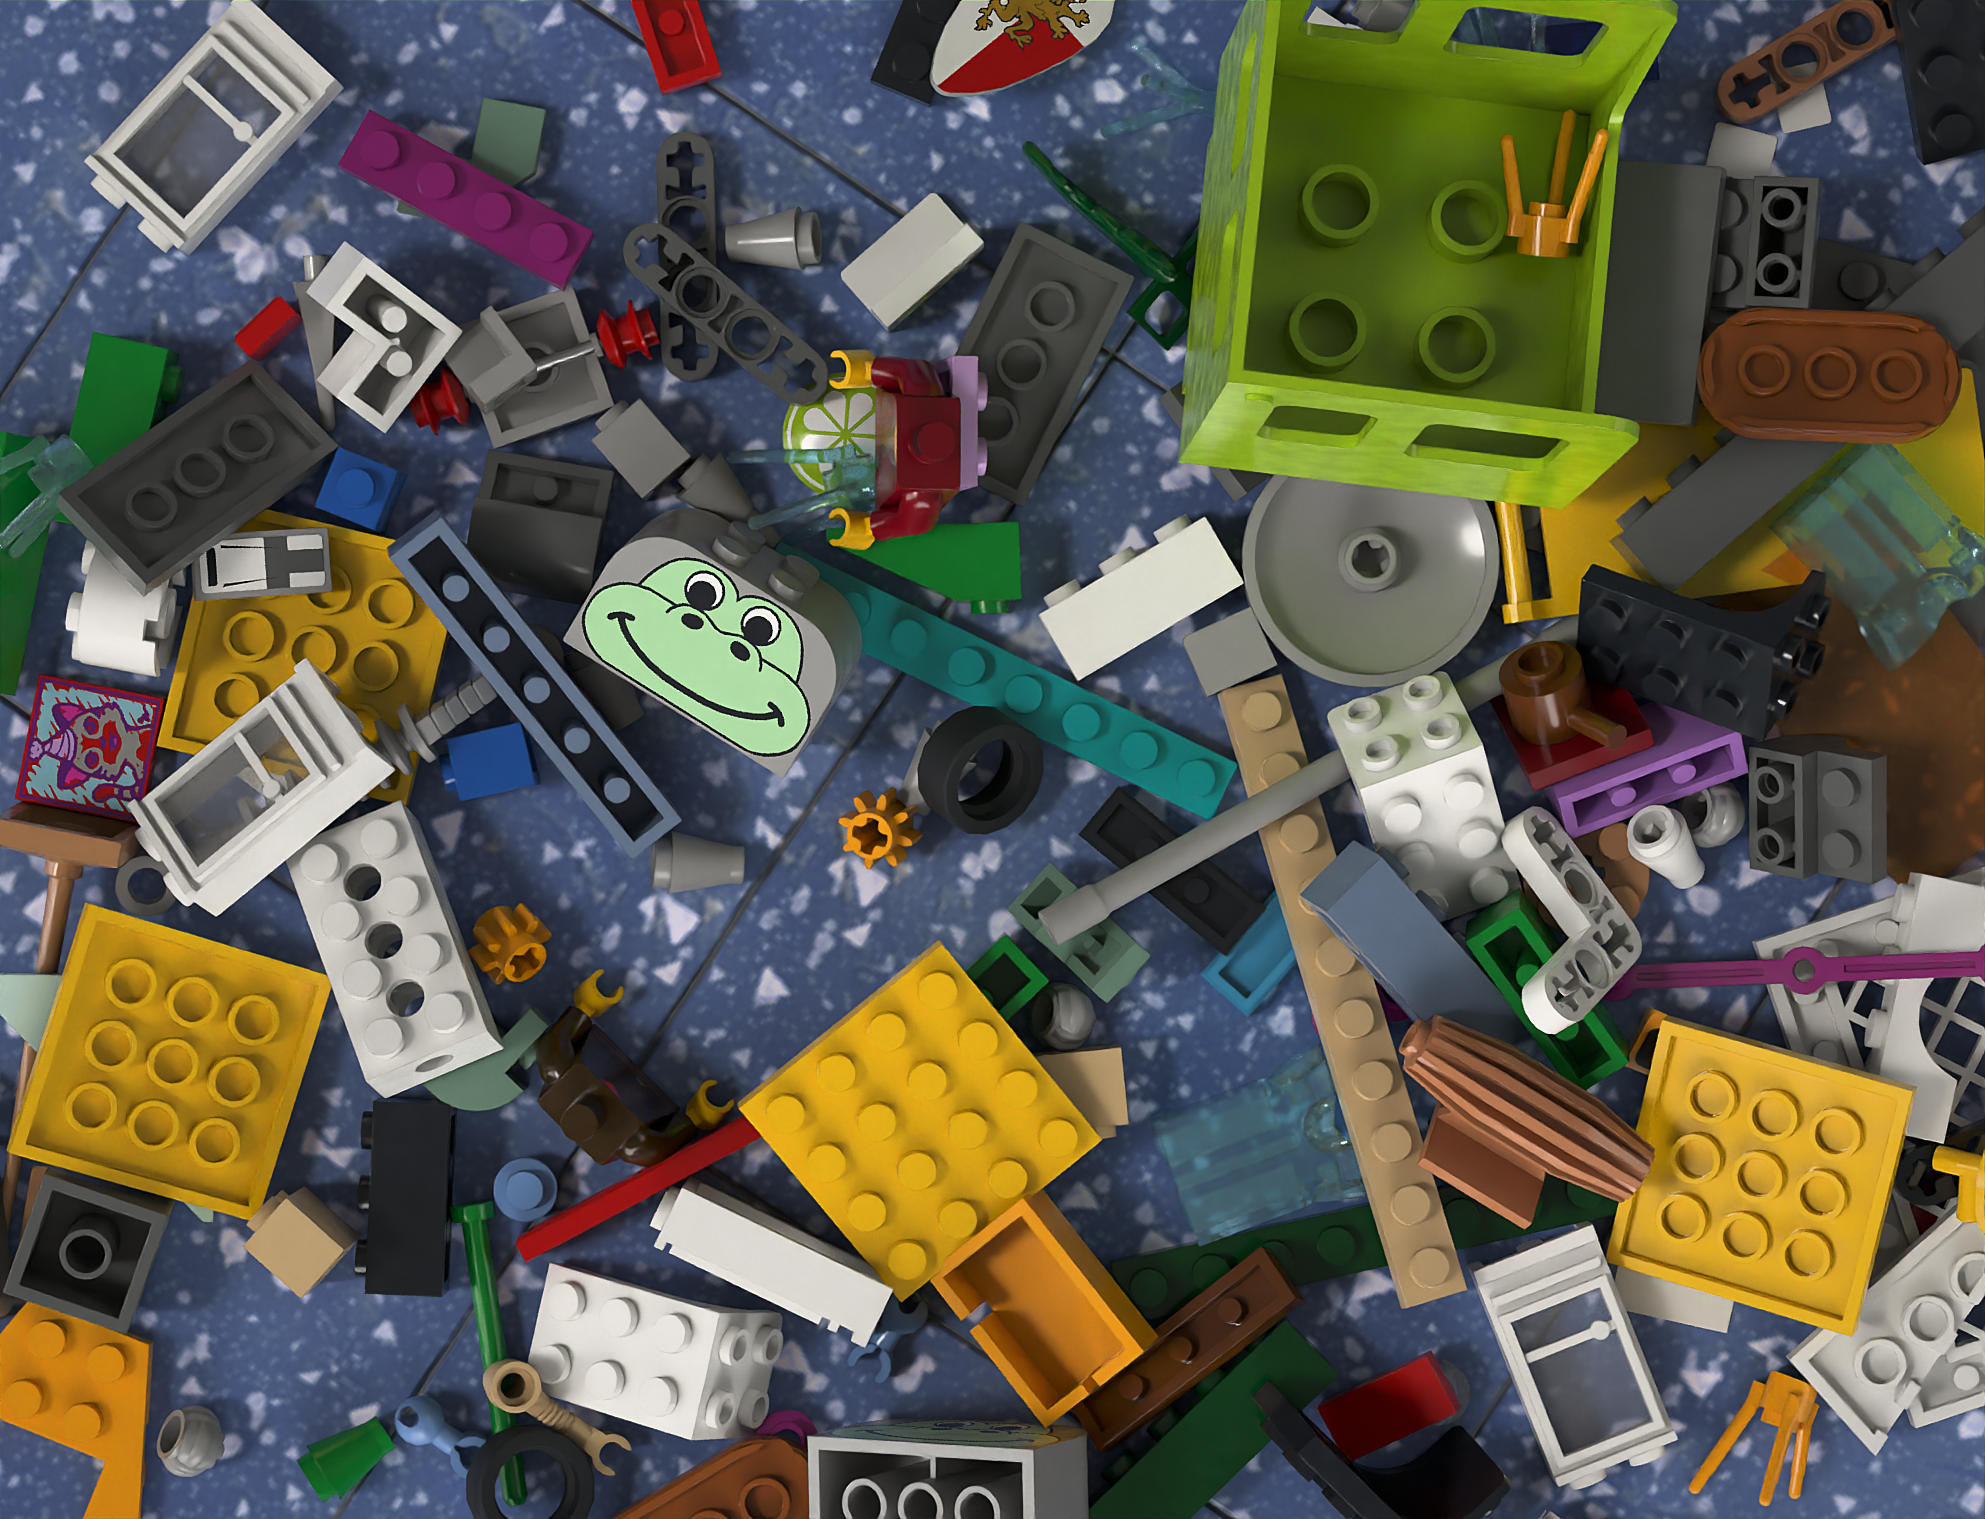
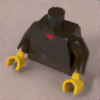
M600 969L575 988L573 998L576 1007L568 1006L537 1046L536 1060L541 1079L544 1081L537 1101L540 1107L562 1128L564 1134L572 1141H575L596 1163L603 1166L622 1159L627 1163L651 1167L672 1156L695 1138L698 1134L697 1128L702 1130L716 1128L733 1107L734 1100L731 1099L723 1107L712 1105L706 1097L718 1082L716 1080H708L701 1085L687 1103L686 1113L679 1111L680 1108L595 1023H592L591 1017H600L620 1001L624 994L623 987L619 986L608 997L601 995L596 986L597 979L604 973V970Z

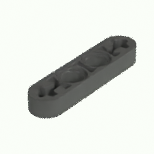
M686 131L674 133L663 141L657 154L658 223L669 228L671 218L680 209L693 208L701 212L706 221L705 232L696 242L688 244L718 269L716 162L714 153L707 141L698 134ZM690 145L695 156L704 157L703 166L694 167L692 170V188L694 191L706 187L705 199L684 195L668 200L669 188L681 191V175L678 168L668 166L669 158H675L680 155V146ZM659 237V266L670 276L660 285L670 292L674 279L687 267L693 265L694 262L687 256H683L679 267H677L664 254L663 249L667 241ZM704 277L708 287L704 300L697 306L688 307L695 312L703 313L710 311L719 302V286L709 277ZM660 298L661 355L664 365L674 377L681 381L694 383L705 380L713 374L718 366L720 348L696 329L697 344L700 347L708 348V358L698 359L696 370H686L685 364L681 359L673 358L674 348L684 347L685 327L682 324L671 328L672 315L680 318L683 317Z
M649 222L638 225L628 234L624 242L623 256L627 268L634 277L778 398L791 406L804 407L814 404L823 396L828 387L829 373L826 362L822 357L676 233L662 224ZM659 237L666 240L667 244L663 249L664 254L677 267H679L683 256H687L694 262L693 265L687 267L678 275L670 292L660 285V283L670 278L664 269L655 263H651L646 269L637 264L642 255L636 245L643 238L650 243L657 241ZM699 276L709 277L714 280L721 292L717 305L712 310L703 313L691 310L683 300V290L686 284L691 279ZM749 317L763 321L770 333L769 342L766 347L754 354L738 350L732 340V332L736 324L742 319ZM782 338L793 345V347L783 352V356L798 367L802 366L806 361L815 366L811 378L817 385L812 391L809 392L805 388L800 387L794 393L789 392L785 388L789 377L775 363L768 375L758 368L759 365L765 363L774 355Z

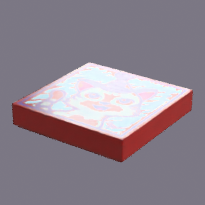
M39 674L15 799L138 823L127 804L133 799L140 802L150 793L159 748L157 742L168 699Z

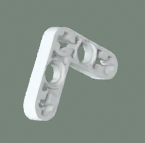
M1532 806L1504 823L1505 829L1501 833V840L1510 860L1569 938L1525 984L1522 990V1003L1530 1021L1546 1034H1556L1583 1019L1638 960L1642 952V942L1632 920L1555 817L1542 807ZM1565 880L1572 886L1578 901L1571 895ZM1608 941L1610 946L1606 952L1601 945ZM1576 960L1583 966L1589 982L1580 973ZM1557 989L1564 996L1558 1002L1554 998L1557 995Z

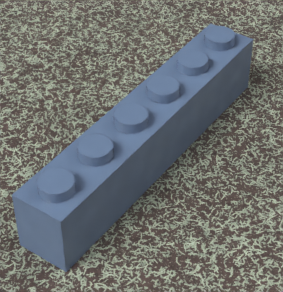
M438 508L387 547L391 561L631 860L682 821L674 804Z

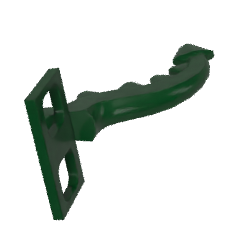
M1026 141L1022 145L1024 156L1038 169L1052 187L1091 225L1124 251L1137 264L1145 276L1154 279L1126 313L1168 352L1189 326L1193 278L1188 274L1186 266L1196 253L1199 228L1175 256L1172 257L1164 249L1075 185L1053 166L1052 161L1034 142ZM1169 291L1181 303L1182 313L1165 333L1158 334L1146 322L1145 312L1161 293Z

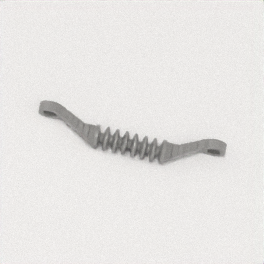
M530 624L564 666V649L560 638L550 628L541 624ZM480 672L473 677L472 681L470 679L460 686L459 691L456 689L447 695L445 701L441 699L432 704L431 709L427 707L415 714L407 703L396 708L401 726L398 730H394L382 718L374 721L378 742L373 744L361 732L360 734L370 746L408 776L413 773L409 752L415 750L428 763L437 759L438 753L433 743L441 738L442 734L445 735L455 728L456 724H460L470 717V714H474L484 707V704H488L495 699L498 693ZM293 770L286 773L289 791L303 781ZM386 777L379 785L384 789L391 786L390 777ZM367 793L360 801L364 802L369 799V794ZM249 796L238 801L243 817L222 828V831H216L210 834L209 837L206 836L199 839L195 843L187 845L198 864H202L276 802L266 797L268 807L262 809ZM142 850L121 865L115 879V892L119 902L128 912L140 917H154L165 913L173 906L176 897L167 885L165 892L153 899H144L132 890L130 877L139 869L152 868L159 871L163 877L169 873L162 860L158 862L146 850Z

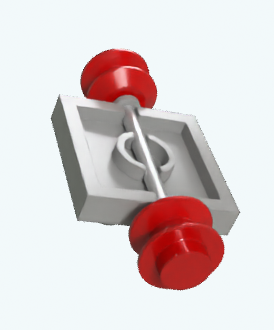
M573 286L566 287L564 292L557 290L498 311L497 314L536 364L537 379L487 415H484L481 411L494 449L499 450L607 412L612 408L615 402L600 362V358L605 357L602 350H605L608 360L622 370L626 369L627 355L637 351L642 352L649 360H653L650 347L661 342L649 308L646 307L636 311L634 303L630 299L628 300L626 315L613 318L605 309H601L596 324L599 338L596 332L590 334ZM480 318L457 326L463 331L460 336L481 322ZM443 365L441 366L440 380L431 384L424 382L410 400L409 405L418 427L422 428L430 425L435 436H438L440 434L441 421L447 418L454 417L462 426H466L471 412L469 399L472 404L475 401L451 369Z

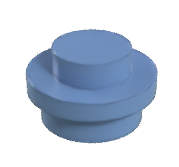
M531 1157L517 1158L507 1163L499 1171L494 1182V1198L498 1207L506 1216L517 1221L529 1222L543 1217L551 1210L558 1195L557 1179L551 1168L541 1160Z

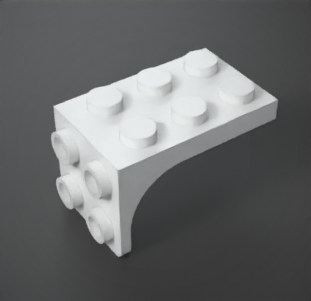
M1437 671L1415 677L1406 683L1366 697L1354 699L1347 704L1332 709L1328 713L1327 718L1331 731L1355 786L1375 852L1384 847L1406 867L1410 874L1403 882L1414 894L1418 890H1422L1429 895L1446 913L1447 918L1444 920L1446 921L1496 903L1519 887L1521 888L1516 866L1508 857L1502 844L1501 833L1505 829L1483 744L1447 673Z
M550 1263L527 1364L537 1371L541 1380V1391L548 1396L689 1440L746 1438L757 1433L759 1426L763 1423L768 1413L769 1397L767 1391L773 1364L778 1359L783 1345V1335L781 1332L782 1315L770 1310L736 1309L688 1300L565 1263Z

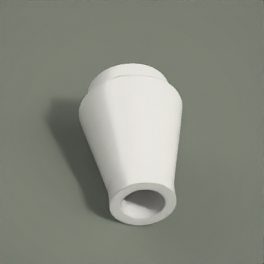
M1651 805L1641 809L1633 816L1627 828L1628 849L1631 855L1669 879L1677 888L1685 889L1697 884L1704 875L1705 865L1698 856L1683 815L1672 808L1662 805Z

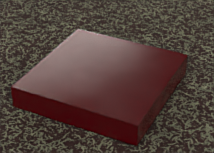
M1586 676L1594 704V711L1623 725L1627 730L1624 743L1615 750L1581 733L1570 740L1552 745L1528 743L1515 734L1504 695L1494 697L1489 702L1495 720L1532 790L1535 791L1654 746L1651 730L1628 690L1620 689Z

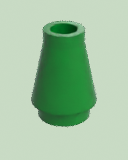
M374 1416L365 1423L307 1445L309 1452L296 1461L324 1503L335 1495L342 1499L396 1446L377 1416Z

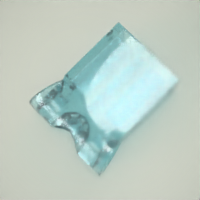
M1856 443L1769 526L1772 532L1810 572L1812 569L1826 573L1825 588L1848 612L1855 616L1857 624L1872 652L1880 663L1892 673L1898 670L1934 635L1938 623L1949 604L1962 598H1973L1985 586V538L1962 526L1961 520L1892 444Z
M1320 1043L1298 1053L1263 1079L1246 1083L1149 1119L1190 1234L1199 1246L1306 1207L1313 1202L1338 1201L1367 1196L1352 1143L1335 1126L1337 1093Z

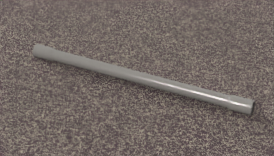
M1579 614L1565 617L1542 630L1533 640L1454 683L1453 685L1467 713L1503 693L1499 681L1500 667L1505 659L1519 648L1535 642L1558 641L1576 649ZM1340 748L1098 883L1086 885L1039 911V918L1047 934L1056 946L1064 943L1105 920L1112 911L1350 779L1351 776Z

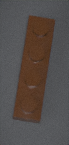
M1261 1246L1154 1329L1158 1338L1141 1355L1101 1386L1098 1385L1072 1409L1098 1451L1110 1452L1305 1300L1273 1251Z

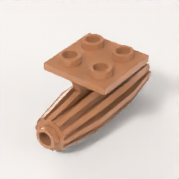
M1437 1014L1427 1022L1421 1019L1416 1020L1405 1034L1399 1047V1052L1405 1055L1403 1070L1437 1099L1417 1164L1524 1230L1532 1224L1546 1172L1620 1203L1632 1197L1636 1189L1638 1190L1645 1176L1648 1175L1651 1163L1655 1157L1653 1154L1655 1148L1597 1097L1511 1044Z

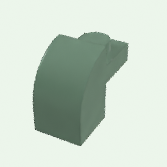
M1049 863L1007 910L1032 935L1062 960L1093 992L1108 1003L1121 988L1127 986L1134 979L1137 971L1151 956L1109 916L1098 924L1056 946L1043 927L1038 912L1077 891L1079 888L1054 865Z
M534 1006L501 1039L504 1049L422 1084L441 1101L462 1110L484 1111L503 1106L529 1087L512 1070V1067L518 1063L527 1070L536 1061L537 1046L545 1036L544 1033L554 1022L541 1009Z

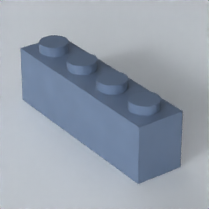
M1353 840L1300 894L1304 901L1413 1022L1418 1019L1427 1022L1437 1014L1502 1040L1512 1046L1527 1031L1525 1025L1492 979L1488 978L1478 967L1480 962L1465 943L1466 938L1459 932H1456L1453 936L1447 932L1441 925L1447 918L1446 913L1424 891L1418 890L1414 894L1403 882L1410 874L1409 871L1386 848L1381 847L1375 853Z

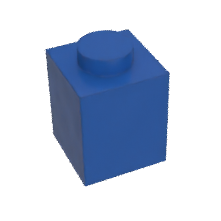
M338 447L315 507L385 534L408 475Z
M521 722L445 739L449 753L439 755L445 787L448 792L457 790L460 802L541 784L530 733Z

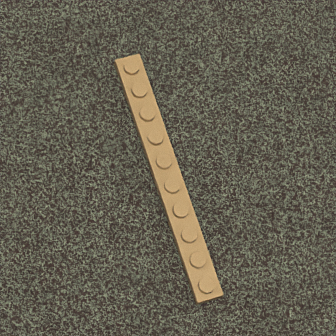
M1282 674L1221 690L1217 694L1248 798L1309 765ZM1318 796L1258 830L1400 1306L1401 1309L1466 1291L1467 1287L1433 1174L1417 1164L1423 1147V1141L1374 978L1300 896L1306 887L1337 857Z

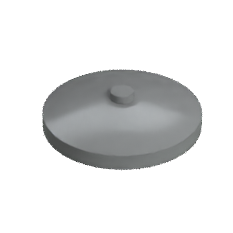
M1274 474L1260 492L1248 517L1242 542L1241 571L1248 603L1252 607L1262 631L1287 659L1308 673L1329 682L1359 688H1379L1399 685L1415 677L1427 675L1450 661L1469 643L1487 616L1494 598L1499 574V544L1494 520L1485 500Z

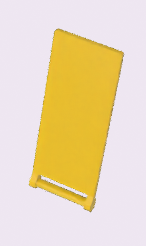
M1961 368L1962 384L1957 402L1946 421L1933 433L1920 440L1905 444H1846L1677 588L1674 593L1695 599L1803 584L1812 569L1826 573V581L1985 559V458L1972 370ZM1703 403L1699 404L1696 427L1636 422L1640 425L1639 441L1564 510L1539 507L1551 592L1550 599L1533 601L1520 504L1494 501L1508 604L1502 605L1504 624L1579 614L1581 579L1592 564L1642 581L1609 542L1622 531V528L1615 520L1644 495L1652 504L1655 503L1671 489L1664 478L1692 454L1702 463L1720 447L1713 436L1724 426L1711 416Z

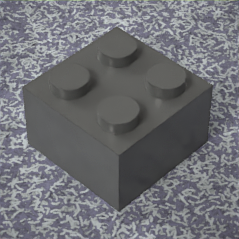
M49 1165L41 1181L3 1293L127 1334L137 1313L176 1200Z

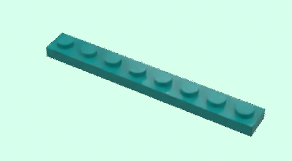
M779 541L775 549L777 553L785 558L787 555H795L812 564L820 572L819 579L840 592L850 603L857 615L861 628L862 652L972 706L995 707L1028 729L1036 737L1204 819H1212L1238 763Z

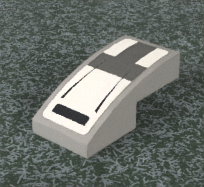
M328 528L232 533L191 563L194 601L332 592Z

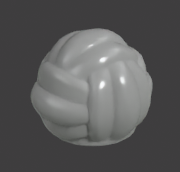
M1728 780L1682 797L1678 803L1677 811L1685 818L1692 840L1699 847L1711 848L1726 844L1740 832L1745 823V803L1741 799V795L1736 787Z
M1053 982L1037 992L1031 1002L1028 1015V1024L1032 1035L1044 1047L1060 1052H1070L1078 1049L1091 1036L1096 1023V1013L1093 1010L1089 997L1078 986L1065 982Z
M199 1405L175 1410L166 1418L158 1436L157 1454L172 1474L181 1477L196 1476L206 1469L212 1468L216 1460L223 1456L225 1451L223 1444L225 1434L221 1430L219 1419L212 1411Z

